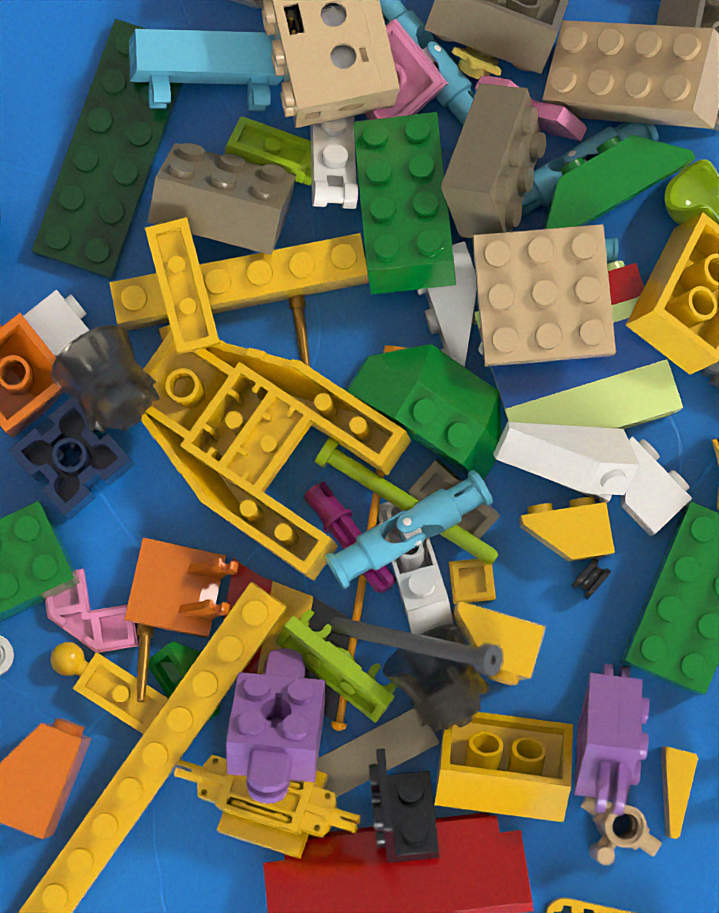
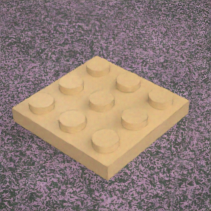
M603 224L473 235L484 367L605 357L616 354Z

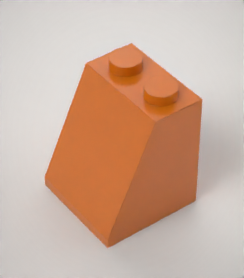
M55 718L54 723H41L0 763V823L40 839L54 835L92 738L83 735L84 726L63 718Z

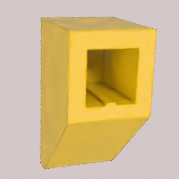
M594 496L569 500L570 508L553 510L552 503L527 507L528 514L521 515L519 518V525L523 530L568 562L610 556L615 553L606 502L595 504Z

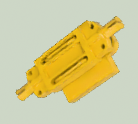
M211 755L204 763V766L179 759L177 762L179 768L175 767L174 777H180L197 783V796L201 800L214 803L219 810L223 811L217 827V831L220 834L301 859L309 834L323 838L324 835L330 832L332 826L356 833L358 829L356 824L360 823L361 815L337 809L336 794L324 790L328 780V775L324 772L316 771L315 782L290 780L288 791L282 800L265 804L250 797L246 786V776L227 774V759Z

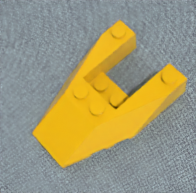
M171 330L124 395L125 400L205 506L303 575L315 581L327 563L324 555L329 552L333 554L338 545L329 536L264 492L310 426H313L329 438L331 437L341 446L386 476H388L411 443L407 432L299 360H289L267 354L261 350L231 345L223 340H219L220 344L178 355Z

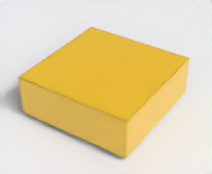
M478 558L448 562L453 605L459 601L472 603L496 600L492 564H486Z

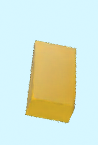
M661 746L665 836L677 839V837H680L698 757L694 753Z

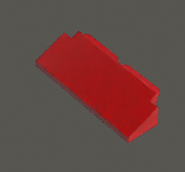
M488 813L435 818L439 858L387 863L386 848L377 849L375 826L358 828L356 833L348 830L332 831L324 835L323 838L309 834L301 859L284 854V860L263 863L268 913L533 912L522 832L517 830L500 833L497 815L491 816Z

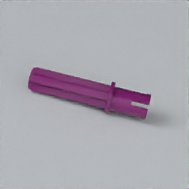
M325 481L311 487L304 494L303 498L324 524V532L332 533L343 549L356 543V537L362 533L351 519L352 511L342 506ZM386 565L377 571L371 568L363 573V576L375 592L380 594L388 591L396 583L395 576Z

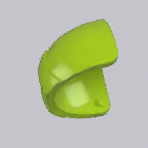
M702 159L680 171L671 179L665 189L666 210L670 217L679 225L702 212L719 225V174L709 160Z

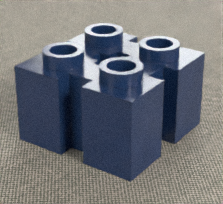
M75 394L48 416L55 424L51 429L42 435L34 428L9 449L10 453L31 477L39 481L45 476L50 481L42 490L70 520L96 498L90 491L96 483L102 479L110 486L135 465L108 433L101 439L95 435V432L102 425ZM72 448L77 452L81 449L82 453L79 456L81 461L76 466L70 464L68 467H65L64 464L68 460L65 455L67 450Z

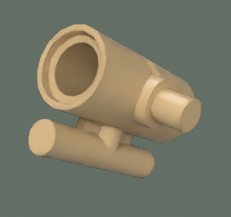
M584 798L580 807L593 815L592 821L596 823L598 832L602 836L599 842L592 843L589 847V855L594 860L603 865L611 864L614 861V850L617 846L631 847L634 850L640 848L652 857L659 850L662 842L649 834L650 828L647 827L644 815L638 809L625 804L623 813L629 818V827L624 834L615 835L612 823L618 815L612 814L611 801L607 799L605 812L598 813L594 812L595 798Z

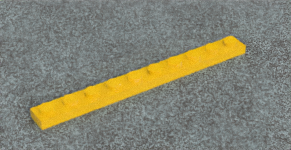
M254 582L248 585L18 913L74 912L172 773L178 760L184 756L234 685L238 672H243L288 608L286 605Z

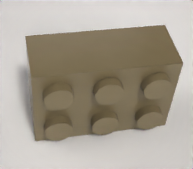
M481 83L478 85L441 185L460 237L473 238V235L512 232L513 227H517L520 223L522 216L521 204L526 192H530L533 187L536 161L538 158L543 157L546 149V135L541 133L538 123V110L532 104L528 88Z
M174 143L155 177L147 222L158 225L187 217L190 231L193 235L272 255L287 221L296 175L286 172L285 169L277 165L268 164L261 166L246 162L244 158L235 154L219 155L204 151L201 146L193 143Z

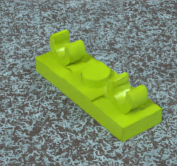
M312 610L306 611L300 620L292 616L284 625L275 643L282 649L288 648L300 653L303 656L307 669L321 680H325L327 685L376 723L395 696L392 694L397 688L399 680L395 677L388 685H380L375 679L376 674L381 668L380 664L372 665L366 674L348 651L335 647L329 641L326 642L325 640L332 628L331 625H325L319 632L312 631L308 626L314 614Z

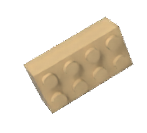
M562 20L542 100L549 104L564 106L577 118L714 129L719 111V33L714 28Z

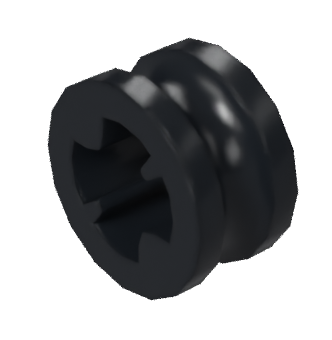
M594 558L570 586L574 590L576 588L583 591V598L586 600L591 597L611 573L610 569H601L599 567V560L597 558Z

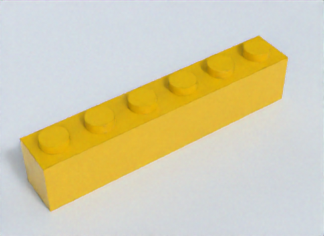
M360 233L273 250L272 255L261 252L200 264L212 314L287 300L297 295L307 296L369 283ZM157 273L109 282L117 324L122 332L169 323Z

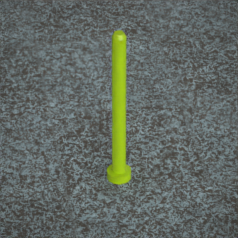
M331 437L326 441L315 459V463L324 468L327 464H330L402 511L410 510L415 504L420 502L338 450L339 443ZM454 525L448 530L439 533L486 564H493L498 557L496 549L458 525Z

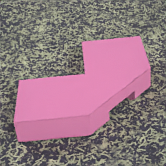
M484 75L480 77L475 90H477L479 83L510 87L518 86L508 79ZM531 98L533 106L538 110L540 130L554 136L582 140L587 127L567 108L534 101Z
M85 569L75 570L80 581L77 586L54 597L51 596L45 599L47 618L94 652L102 653L139 646L136 623L124 621L127 605L91 610Z

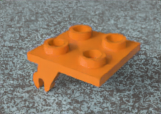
M143 537L124 621L209 638L212 620L218 616H226L229 612V604L222 602L221 605L216 604L221 579L227 575L237 574L238 563L230 561V564H226V555Z

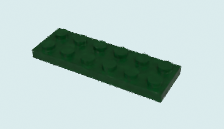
M115 19L32 248V252L35 255L112 281L183 84L170 83L171 102L167 104L166 109H149V82H130L128 41L135 29L145 28Z

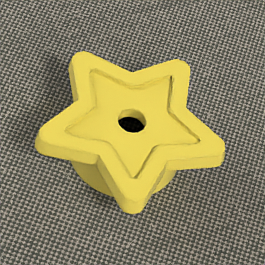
M466 46L465 49L454 47L451 51L460 57L457 66L470 77L480 79L481 76H489L490 73L497 76L501 75L502 70L497 66L499 59L496 57L480 55L469 46Z

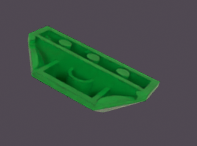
M617 135L598 146L596 150L599 155L589 161L584 162L583 158L579 157L560 169L563 176L559 177L554 185L543 229L585 226L687 167L696 157L692 150L636 135H631L621 141Z
M432 344L367 356L345 390L404 429L409 437L466 476H468L470 471L474 470L484 481L496 461L493 453L502 435L499 391Z

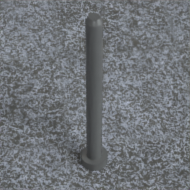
M341 617L332 618L328 623L332 626L331 632L334 634L475 665L476 670L484 675L494 676L499 672L503 663L501 647L491 643H483L477 648Z

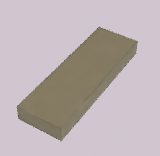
M419 705L318 758L317 771L328 775L324 790L334 792L338 797L370 780L369 764H377L376 749L385 748L388 771L440 744L422 707Z

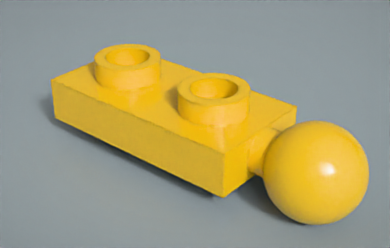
M63 642L57 645L51 653L50 662L55 672L62 676L77 675L80 677L73 687L75 691L142 734L146 732L169 699L151 686L146 685L145 702H137V677L97 652L90 663L87 662L82 649L75 643Z

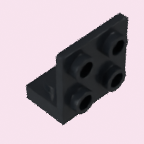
M385 748L376 749L377 764H369L377 849L386 848L387 863L439 858L430 771L387 775Z

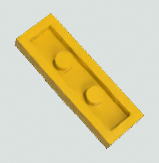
M187 217L146 227L145 231L178 355L220 344Z

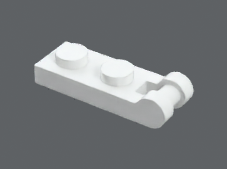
M354 116L310 125L313 206L326 207L327 203L342 204V208L356 209L358 185L356 184Z

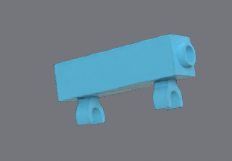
M135 29L128 41L130 82H149V109L167 108V104L171 102L170 83L247 84L248 111H265V106L270 105L269 85H278L284 76L276 77L271 58V51H273L271 41L275 40L274 34L267 36L266 32Z

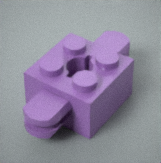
M288 648L271 651L265 660L263 674L238 672L226 741L227 774L246 776V786L250 797L265 804L282 800L288 791L290 780L315 782L325 710V680L305 678V662L303 656L297 651Z
M606 663L603 664L601 674L590 673L577 725L574 795L595 798L594 812L598 813L605 812L608 799L612 800V814H623L630 786H638L641 760H645L647 755L648 733H642L641 724L647 723L649 698L642 697V680L630 678L629 666L621 665L618 676H613V664Z

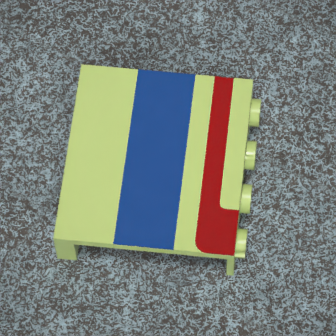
M623 261L607 264L616 348L614 356L490 366L508 422L627 429L676 414L683 408L667 357L626 326L644 289L636 263L627 266L624 265ZM476 311L473 314L472 321L474 325L477 324L481 335L479 311Z

